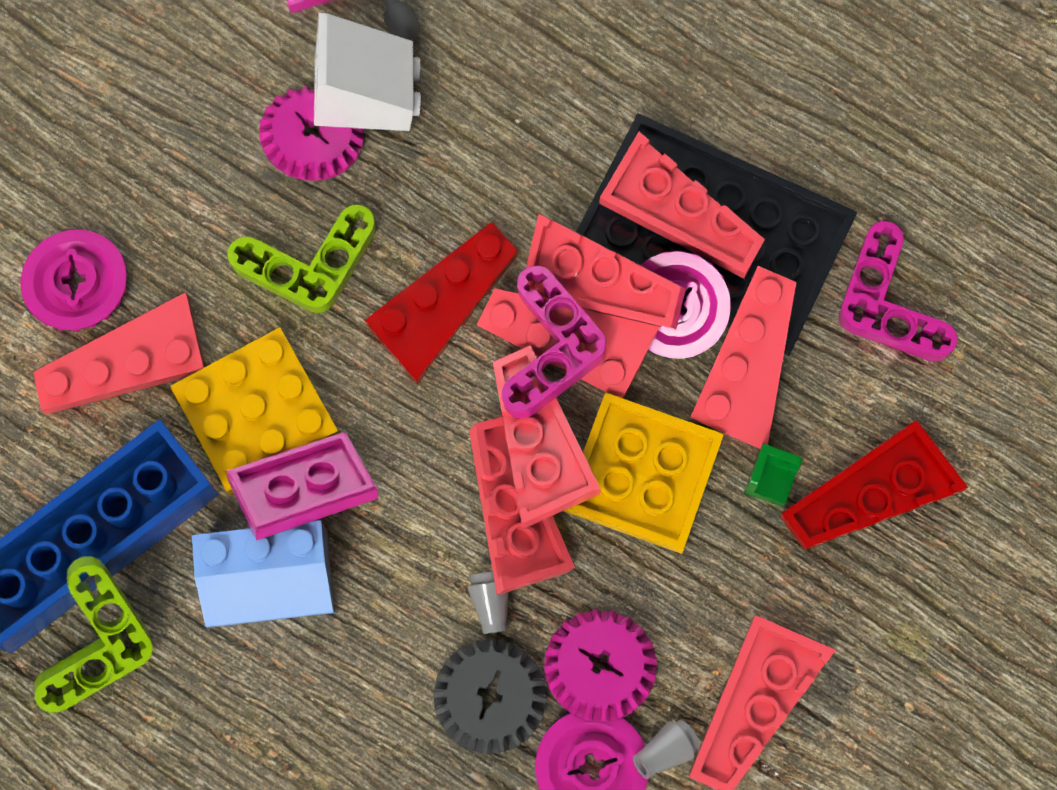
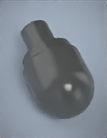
M382 0L387 9L383 13L384 22L390 34L414 41L419 36L420 23L413 8L407 2H400V0Z

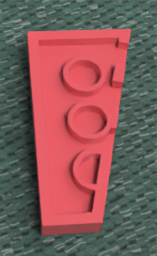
M638 132L600 196L599 204L744 279L765 239L727 206H721L707 194L708 190L698 181L695 180L693 182L677 168V163L665 153L663 155L649 144L650 140Z
M538 214L526 268L538 265L548 269L581 308L667 328H677L686 288L552 219ZM534 280L529 282V292L535 289L543 299L549 300L544 292L543 282L539 284Z
M757 266L690 419L758 449L763 444L768 445L796 288L795 281Z
M494 288L477 326L522 349L531 345L537 357L557 344L555 339L522 302L519 293ZM561 307L551 313L550 320L555 325L564 326L572 321L574 314L570 309ZM582 308L603 332L606 338L607 353L601 364L582 377L581 380L606 393L624 399L661 326ZM578 329L574 334L580 341V353L585 350L591 354L595 353L596 341L587 343L580 335V329ZM551 363L552 365L567 372V369L561 363Z
M185 292L34 371L33 374L41 411L45 415L183 379L205 367L188 295Z
M531 345L493 362L523 529L601 494L596 478L557 398L528 418L513 417L506 411L503 405L502 389L504 384L537 359ZM536 376L531 377L534 387L526 393H521L519 390L513 392L515 399L513 404L517 401H521L524 405L529 403L528 394L537 386L540 393L545 392L540 387Z
M503 417L476 423L469 429L497 596L566 574L575 568L553 516L523 529Z
M755 615L688 778L715 790H734L836 650Z

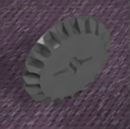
M495 639L474 641L459 648L445 661L437 675L433 692L435 712L444 731L462 747L484 754L502 753L524 743L535 732L542 720L547 695L542 673L536 662L527 652L510 642ZM497 673H500L497 681V694L503 696L500 704L493 702L490 708H487L483 719L480 720L484 707L482 706L483 698L478 695V691L480 688L488 689L490 683L493 684Z

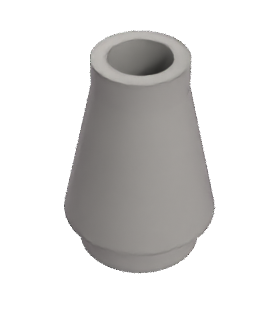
M493 571L469 575L471 585L467 586L481 622L483 634L508 630V592L497 596Z
M685 721L668 722L639 753L633 756V763L638 772L644 778L649 779L659 772L693 760L694 753L700 749L699 739L691 726Z

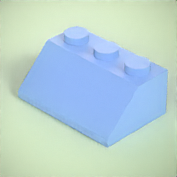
M321 520L312 521L260 540H256L251 528L192 535L194 578L205 627L211 628L334 613L328 534Z

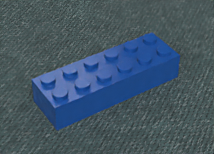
M160 419L0 539L1 650L12 654L77 604L67 584V570L76 559L82 557L97 558L106 566L113 577L220 495ZM87 572L80 574L81 582H86L92 591L97 589L95 575L90 576Z

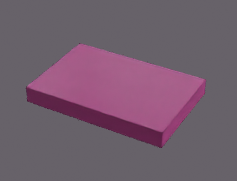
M346 431L226 471L228 482L256 540L378 499V488Z

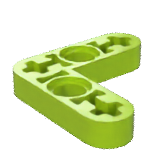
M351 205L345 208L339 215L310 266L252 237H240L234 240L227 252L228 260L234 272L239 276L310 312L324 313L335 304L374 238L376 232L375 219L372 212L365 206ZM360 218H363L365 230L358 228L351 237L353 245H356L354 248L347 242L351 234L349 222H357ZM252 249L255 258L264 264L263 270L261 271L259 265L250 260H247L242 265L238 255L241 252L248 254ZM340 249L348 253V262L341 268H333L326 263L327 256L334 250ZM285 265L293 269V277L289 282L277 284L271 280V275L275 268ZM302 275H306L303 278L305 285L317 290L320 285H323L326 297L318 296L312 301L310 292L300 286Z
M82 557L70 564L67 570V584L71 595L100 636V639L49 667L37 676L34 682L35 700L42 710L49 713H58L68 709L139 668L152 655L153 646L148 630L106 566L94 557ZM87 572L90 576L95 575L96 586L100 592L95 597L86 582L80 581L81 573ZM109 603L117 604L123 609L121 616L112 622H105L97 616L99 609ZM125 628L134 643H139L140 649L133 652L130 648L125 649L123 636L120 633ZM91 659H99L106 664L104 671L95 677L86 676L81 672L83 664ZM69 672L74 673L75 680L79 686L74 685L73 679L69 680ZM53 684L56 688L62 687V694L57 697L52 692L47 694V686Z

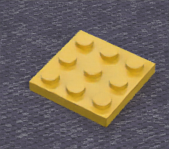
M280 327L170 386L229 495L234 492L227 479V470L339 434Z
M605 392L583 451L601 489V494L568 508L564 512L682 554L724 434Z

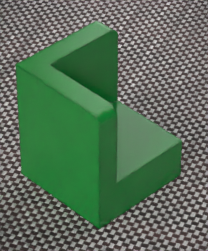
M763 444L756 456L744 494L784 507L803 458Z

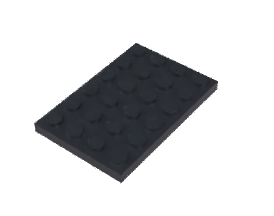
M637 113L576 232L639 265L663 252L684 251L695 254L599 204L600 196L638 132L642 133L650 140L649 144L662 155L665 153L677 163V168L693 182L695 180L708 190L707 194L721 206H727L765 239L744 279L713 263L717 271L724 276L725 283L730 291L731 312L727 328L730 329L757 266L796 282L784 354L790 356L856 217L857 211ZM689 287L684 294L682 307L684 308V303L687 300L686 297L692 291V287Z

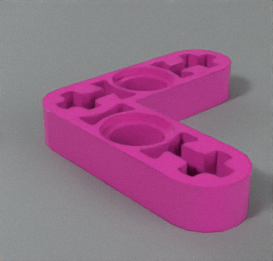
M888 221L877 222L871 226L864 238L839 309V322L846 331L928 361H943L953 352L957 345V334L953 327L944 321L884 301L904 237L900 228L894 223ZM881 234L889 236V244L880 259L874 257L879 245L877 239H879ZM866 268L877 270L882 278L881 284L875 287L865 285L861 281L860 272ZM857 305L864 308L863 314L867 316L863 317L860 322L853 320L854 313L849 311L854 310ZM878 312H881L884 315L878 323L877 329L872 328L876 321L874 319ZM891 318L904 320L908 326V334L904 337L891 335L887 330V321ZM918 326H921L923 329L919 333L921 335L916 343L911 342ZM934 333L942 335L941 342L946 344L942 345L939 350L932 348L933 342L928 339Z
M538 265L530 266L519 274L517 279L518 293L522 302L555 339L557 344L504 384L502 389L503 405L506 411L516 418H528L534 415L601 364L607 353L606 338L603 332L555 276L545 267ZM534 280L537 284L543 282L544 292L549 298L545 305L544 299L538 291L534 289L529 292L530 281ZM565 307L573 312L574 317L569 324L559 326L551 322V313L557 308ZM578 329H580V335L587 343L596 341L595 353L591 354L587 350L580 353V341L574 334ZM558 362L567 369L563 379L552 382L544 378V368L550 363ZM536 376L540 387L545 392L540 393L537 386L528 394L529 403L524 405L521 401H517L513 404L515 400L513 392L519 390L521 393L529 391L534 387L531 377Z

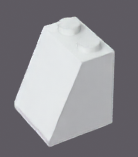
M319 13L315 51L314 126L410 131L412 116H419L420 92H413V81H419L420 57H413V41L328 13Z

